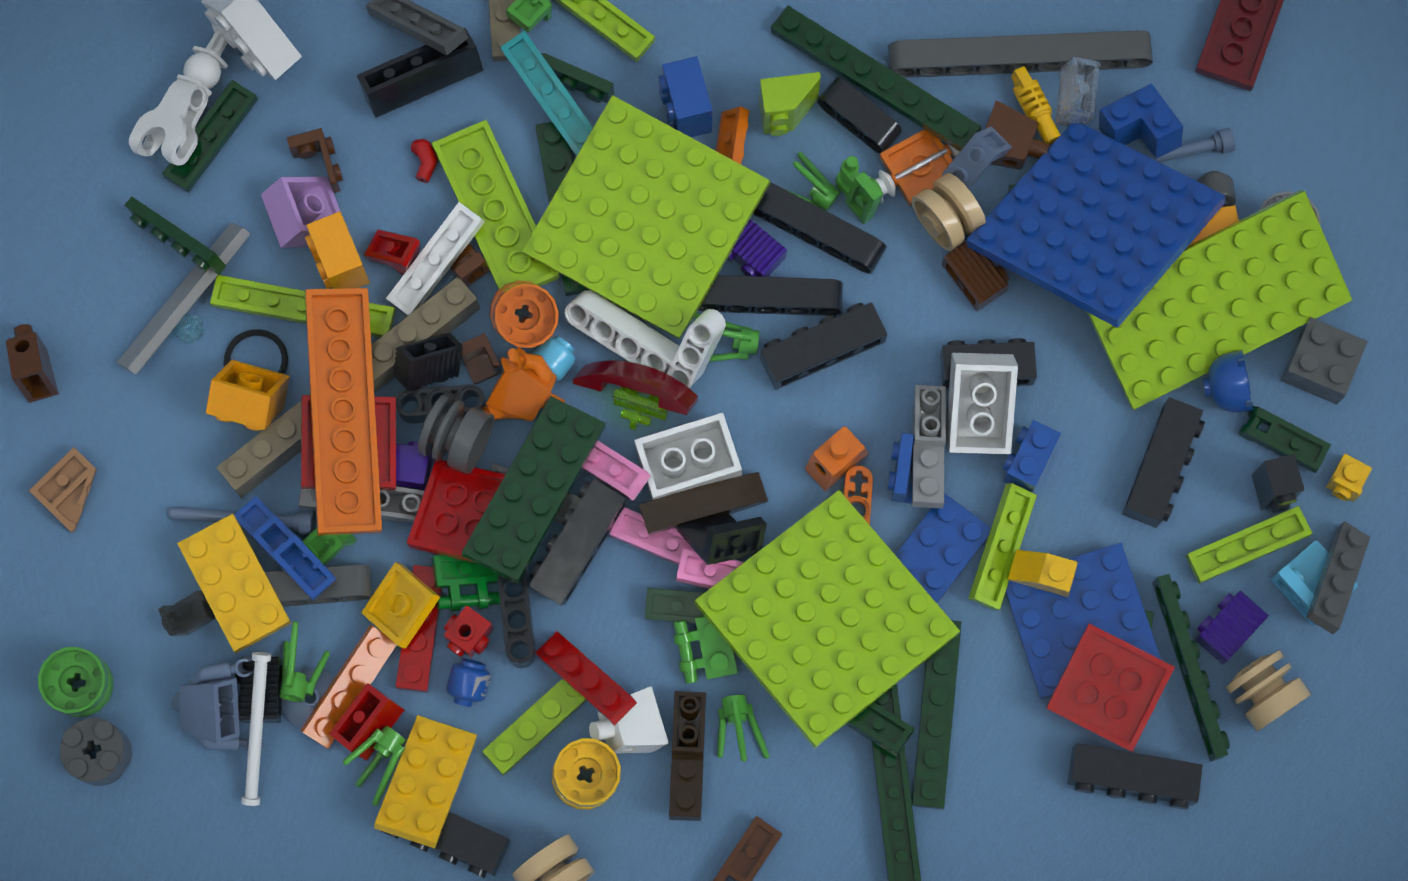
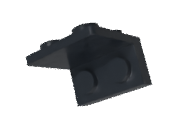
M727 514L679 524L677 531L707 565L755 555L762 549L767 523L762 517L736 521L731 515Z

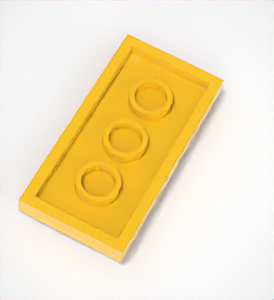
M233 513L177 543L235 653L292 623Z
M417 715L405 745V750L401 755L377 815L374 829L436 848L475 745L477 734Z

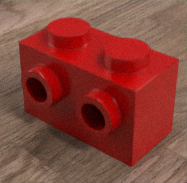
M367 683L330 731L329 735L353 752L373 734L376 728L382 731L385 725L392 728L405 709L383 692ZM373 743L359 757L367 761L374 752L373 747L376 743Z

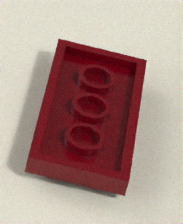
M1220 0L1195 72L1251 91L1284 0Z

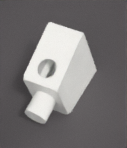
M652 686L631 694L637 704L615 726L599 711V721L591 722L589 726L591 738L597 740L605 739L606 744L615 753H651L669 744Z

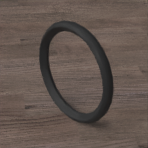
M261 329L245 331L237 335L226 349L224 367L230 362L232 351L241 340L250 336H264L273 340L280 349L282 363L278 373L284 374L288 365V354L282 340L269 331Z

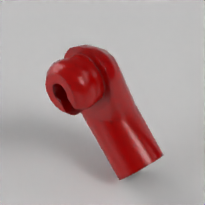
M424 138L417 139L411 144L412 153H415L421 162L415 178L420 182L429 183L437 165L438 157L431 142Z

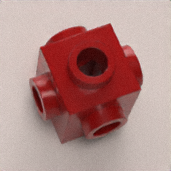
M466 605L458 616L454 614L444 627V630H446L444 637L449 642L446 647L459 657H462L464 654L470 658L475 653L480 655L490 642V639L487 637L494 629L493 625ZM466 632H471L469 636L463 637Z

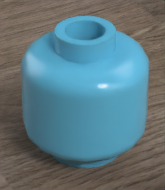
M557 335L538 345L532 352V354L543 356L552 372L556 375V381L563 379L575 363L574 348Z

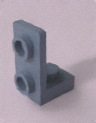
M990 126L975 133L945 169L942 176L945 173H951L970 189L991 162L1005 156L1012 146Z

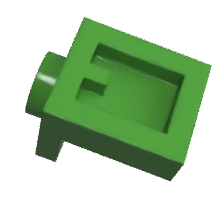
M515 0L506 9V16L529 33L542 19L548 21L551 18L552 4L550 0Z
M316 528L302 542L325 566L344 547L353 545L357 540L353 534L317 535Z

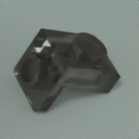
M195 591L174 605H164L158 609L162 618V625L170 636L189 635L216 619L202 591Z

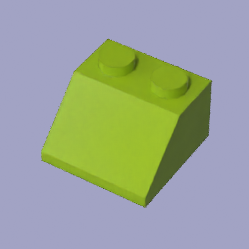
M820 72L760 79L759 106L763 134L782 136L796 128L817 102L821 80Z

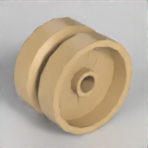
M945 173L934 181L933 190L929 188L923 189L912 197V206L919 221L932 239L947 251H953L964 243V234L970 236L977 228L986 223L985 215L974 195L961 180L951 173Z
M568 834L536 853L516 869L512 876L515 881H586L595 871L586 858L576 859L566 865L577 854L579 849Z

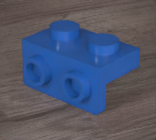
M902 433L899 442H893L891 460H896L895 472H889L887 490H892L891 501L912 504L911 455L913 434Z

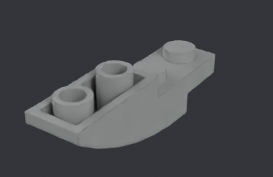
M915 385L912 423L914 439L911 455L912 507L943 508L946 386Z
M396 487L395 490H380L381 520L414 522L424 491ZM300 489L299 508L316 510L315 489Z

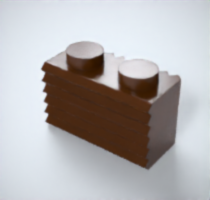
M967 241L949 254H946L943 258V268L949 273L950 277L976 311L988 305L1008 289L1009 284L1007 281H1009V277L1006 271L1000 265L996 267L989 258L968 248Z

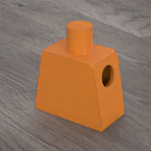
M843 426L813 452L805 470L826 492L850 468L856 466L869 453L846 426ZM819 465L823 467L826 473L819 468Z

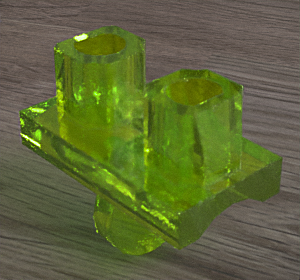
M621 386L620 389L615 388L613 405L626 408L622 410L620 417L631 420L630 430L636 431L639 423L650 426L651 417L666 421L668 410L658 408L659 397L650 395L648 399L638 396L639 391Z

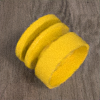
M581 738L570 742L560 751L552 768V785L556 795L564 804L575 809L590 810L603 805L613 795L620 781L621 766L617 755L607 744L597 739ZM583 768L585 772L592 771L591 783L577 779L580 775L579 769Z

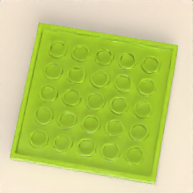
M612 95L522 252L681 340L770 185V180Z
M840 490L707 590L694 602L814 749L960 633L957 626Z

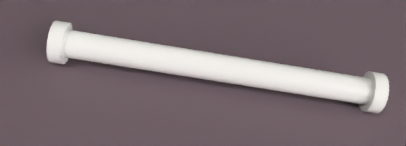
M266 652L252 653V660L255 661L247 772L245 795L241 797V804L246 806H258L261 797L258 796L267 663L271 661V654Z

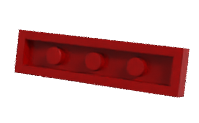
M413 565L412 573L437 595L442 597L443 588L435 589L433 567ZM437 605L431 610L406 649L401 647L396 689L428 693L440 609H437Z
M558 631L535 652L540 660L614 726L637 704L630 694Z

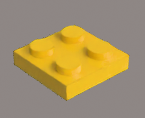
M395 562L361 613L397 646L406 649L440 599V596L403 564Z

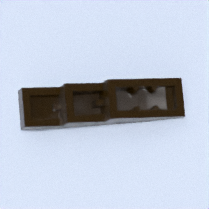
M759 472L674 493L639 504L648 534L651 536L678 527L679 524L727 514L730 515L766 503L768 499Z

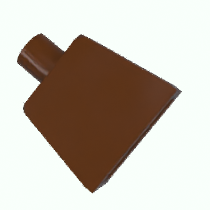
M999 101L995 102L986 128L992 126L1012 148L1005 156L992 161L990 165L1020 170L1023 168L1027 155L1039 159L1048 152L1049 143L1034 139L1038 127L1036 121Z
M22 324L15 327V337L9 338L6 341L13 381L29 403L58 395L47 348L37 333L33 332L31 325Z

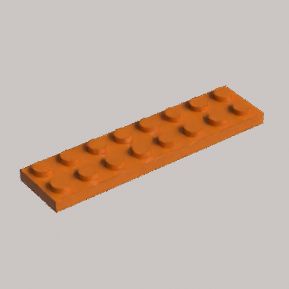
M368 288L305 289L317 535L381 533L382 520Z

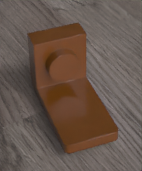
M322 128L287 137L294 159L298 157L301 159L311 158L317 152L322 151L334 193L340 192L338 182L343 181L339 164L333 165L331 155L336 154L331 136L325 138Z
M470 244L466 246L450 267L456 277H459L467 287L490 272L485 259L479 252L476 253Z

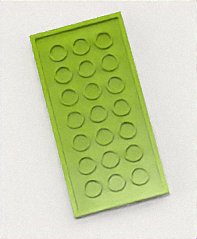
M1299 190L1189 245L1118 328L1088 312L1087 314L1130 407L1136 409L1208 373L1210 365L1220 355L1240 350L1243 351L1244 355L1308 323L1310 317L1316 319L1353 299L1307 194L1304 190Z

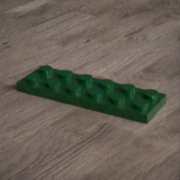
M550 396L465 545L462 556L518 584L603 433L606 423Z

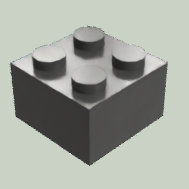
M1310 317L1308 323L1304 324L1280 381L1338 404L1347 394L1368 341Z

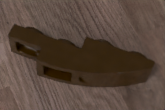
M675 691L669 820L701 821L706 692Z

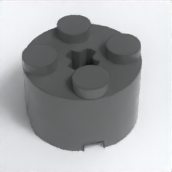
M100 718L81 720L68 728L62 736L60 745L62 764L67 772L78 780L94 786L108 785L117 781L127 766H129L132 757L130 741L121 729ZM98 746L101 748V751H98L96 753L97 758L91 756V752Z

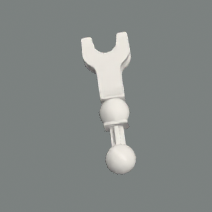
M211 22L215 33L207 47H193L192 50L195 54L185 61L184 75L178 74L177 81L173 82L159 106L145 113L137 121L129 137L130 148L135 154L152 156L162 145V155L169 163L174 165H184L192 155L198 144L195 126L208 103V97L212 94L209 89L219 82L221 68L226 69L228 67L220 57L227 42L222 36L225 31L219 25L215 26Z

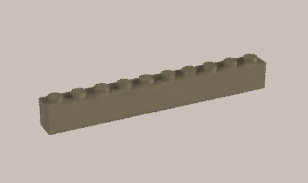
M456 277L371 345L374 393L394 378L393 372L395 371L393 367H395L394 362H396V347L451 333L480 310L478 299L459 277ZM301 401L216 467L241 499L301 452Z

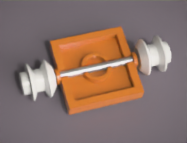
M923 129L880 153L879 158L888 173L879 170V178L875 180L879 183L883 196L889 194L891 197H894L897 186L908 205L912 206V197L923 189L929 188L933 190L934 181L942 176V173L953 161L951 155L956 157L960 151L947 143L943 145L938 137Z

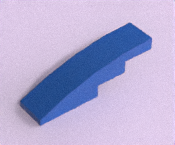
M257 496L252 498L234 514L240 526L312 600L317 598L337 580L308 547Z

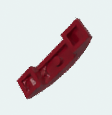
M613 360L593 362L585 365L573 378V384L600 392L610 383L659 397L658 408L687 415L698 401V395L674 377L652 367L633 362Z

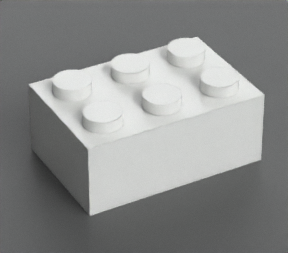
M258 0L201 1L207 9L204 12L206 17L215 26L219 25L225 31L222 35L232 48L235 49L237 47L243 53V56L240 58L251 71L255 69L262 77L267 75L276 80L302 57Z
M952 353L946 423V444L950 453L1011 454L1018 364L1013 354Z
M723 412L634 440L641 468L651 475L646 484L652 500L702 485L742 476V468Z

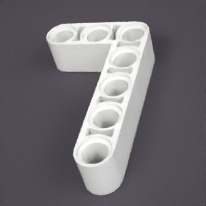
M591 290L581 292L566 306L564 312L565 318L572 326L627 361L662 371L682 382L688 388L704 373L726 326L725 319L721 313L714 309L705 310L689 326L679 346Z

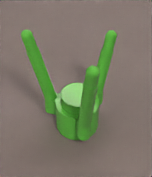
M798 152V157L813 175L797 161L793 162V166L814 187L809 192L812 200L796 193L793 194L827 211L836 201L840 192L836 190V187L823 176L802 152Z
M696 312L693 318L697 319L701 313ZM725 321L726 329L722 336L733 338L732 349H738V352L712 355L709 362L731 359L748 360V354L756 355L759 330H751V327L739 326Z
M297 621L292 623L290 642H284L280 698L291 702H304L306 695H313L315 684L330 656V652H324L309 682L306 681L305 674L294 672L299 626Z
M731 695L722 698V708L718 709L717 756L719 758L723 757L726 720L728 719V724H735L741 761L745 762L747 760L742 723L746 722L748 718L763 757L768 759L769 753L755 719L752 704H747L746 695Z
M386 725L382 731L376 728L364 743L343 760V764L348 765L373 743H376L373 749L377 751V754L356 782V786L361 787L383 756L389 759L392 754L372 801L374 806L379 804L395 765L405 750L402 746L405 739Z

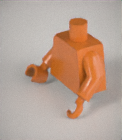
M518 347L517 349L511 348L508 350V358H501L504 371L491 391L486 402L488 406H484L482 410L493 414L494 420L524 419L533 421L541 408L544 409L550 396L564 403L565 400L551 393L557 377L543 356L528 354Z

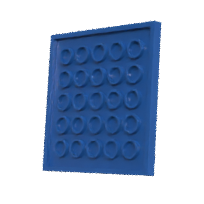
M1074 120L1049 147L1048 152L1039 158L985 218L986 223L977 228L966 239L967 247L1118 328L1225 204V195Z

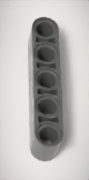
M369 565L326 567L337 580L314 600L284 571L265 572L283 607L360 601L372 597L371 569Z

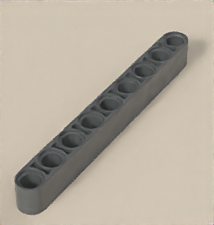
M1142 30L899 40L888 45L890 69L904 78L1011 74L1015 69L1025 66L1028 73L1132 69L1147 67L1153 63L1150 33Z

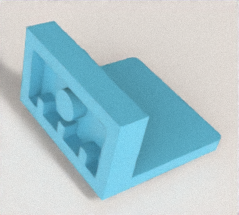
M1318 541L1310 544L1270 579L1311 626H1314L1315 623L1306 617L1328 556V551ZM1356 582L1354 584L1352 592L1358 587Z

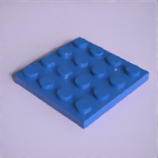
M1122 542L1069 558V560L1078 562L1069 597L1009 581L1006 595L1040 699L1052 696L1088 623L1161 660Z

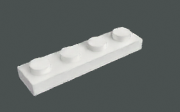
M458 202L386 299L407 315H410L419 308L485 221Z

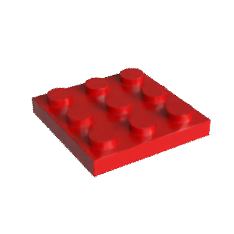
M302 395L301 489H315L310 395ZM374 396L380 490H395L396 397Z
M435 461L406 542L409 548L473 562L463 557L462 551L506 474L475 467L471 473L464 474L449 467L447 461Z
M1088 623L1046 708L1133 752L1175 667Z

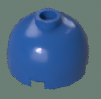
M1242 350L1220 355L1209 367V378L1203 379L1206 397L1212 396L1215 404L1224 411L1245 412L1253 410V403H1246V401L1251 400V391L1245 360H1238L1243 358Z

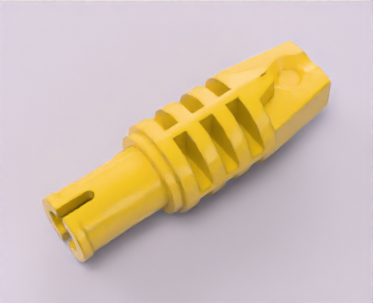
M1025 66L1015 69L1011 75L1015 86L1012 89L1017 101H1019L1024 115L1038 123L1037 130L1043 141L1052 145L1061 136L1051 117L1052 108L1047 98H1045V94L1041 90L1036 79L1032 80Z

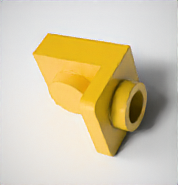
M1345 453L1337 464L1326 488L1332 490V494L1338 499L1354 502L1361 495L1362 487L1372 467Z

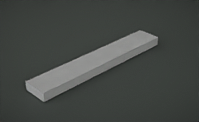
M230 223L210 249L226 265L247 240L250 233L243 227ZM195 266L117 363L125 370L137 374L218 274L210 269L204 272Z

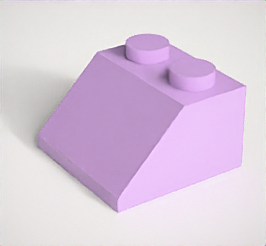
M280 177L261 194L281 248L308 246L305 236L310 235L306 224L340 211L328 177Z

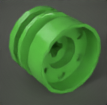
M64 647L53 652L43 662L38 674V689L43 700L53 709L72 717H88L99 712L109 702L114 690L113 675L109 666L91 651L80 647ZM81 677L86 684L85 687H79L77 692V688L73 687L72 683L73 681H79Z

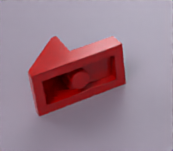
M378 229L364 256L373 262L391 266L403 276L420 252V241L417 238Z

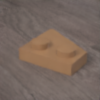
M73 447L29 491L71 533H74L97 469Z

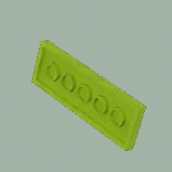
M487 119L432 142L434 151L457 201L485 221L474 238L498 290L505 284L517 280L530 281L541 287L559 279L558 272L522 252L535 230L536 224Z

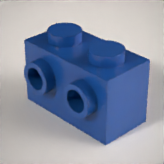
M1035 420L1032 421L1029 428L1023 426L1016 440V443L1021 446L1016 455L1009 454L1002 468L1007 471L1003 482L1006 484L1013 483L1033 492L1061 433Z

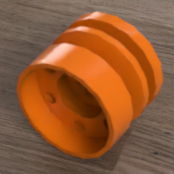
M517 280L505 284L495 293L490 303L489 316L493 328L504 340L517 347L532 348L543 344L553 335L558 325L559 311L555 299L547 290L530 281ZM523 305H525L529 315L528 317L523 316L519 320V316L515 314L516 309H522Z

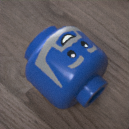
M462 658L461 662L452 665L446 691L455 697L454 703L472 707L473 702H481L485 699L491 679L490 672L485 669L486 664Z

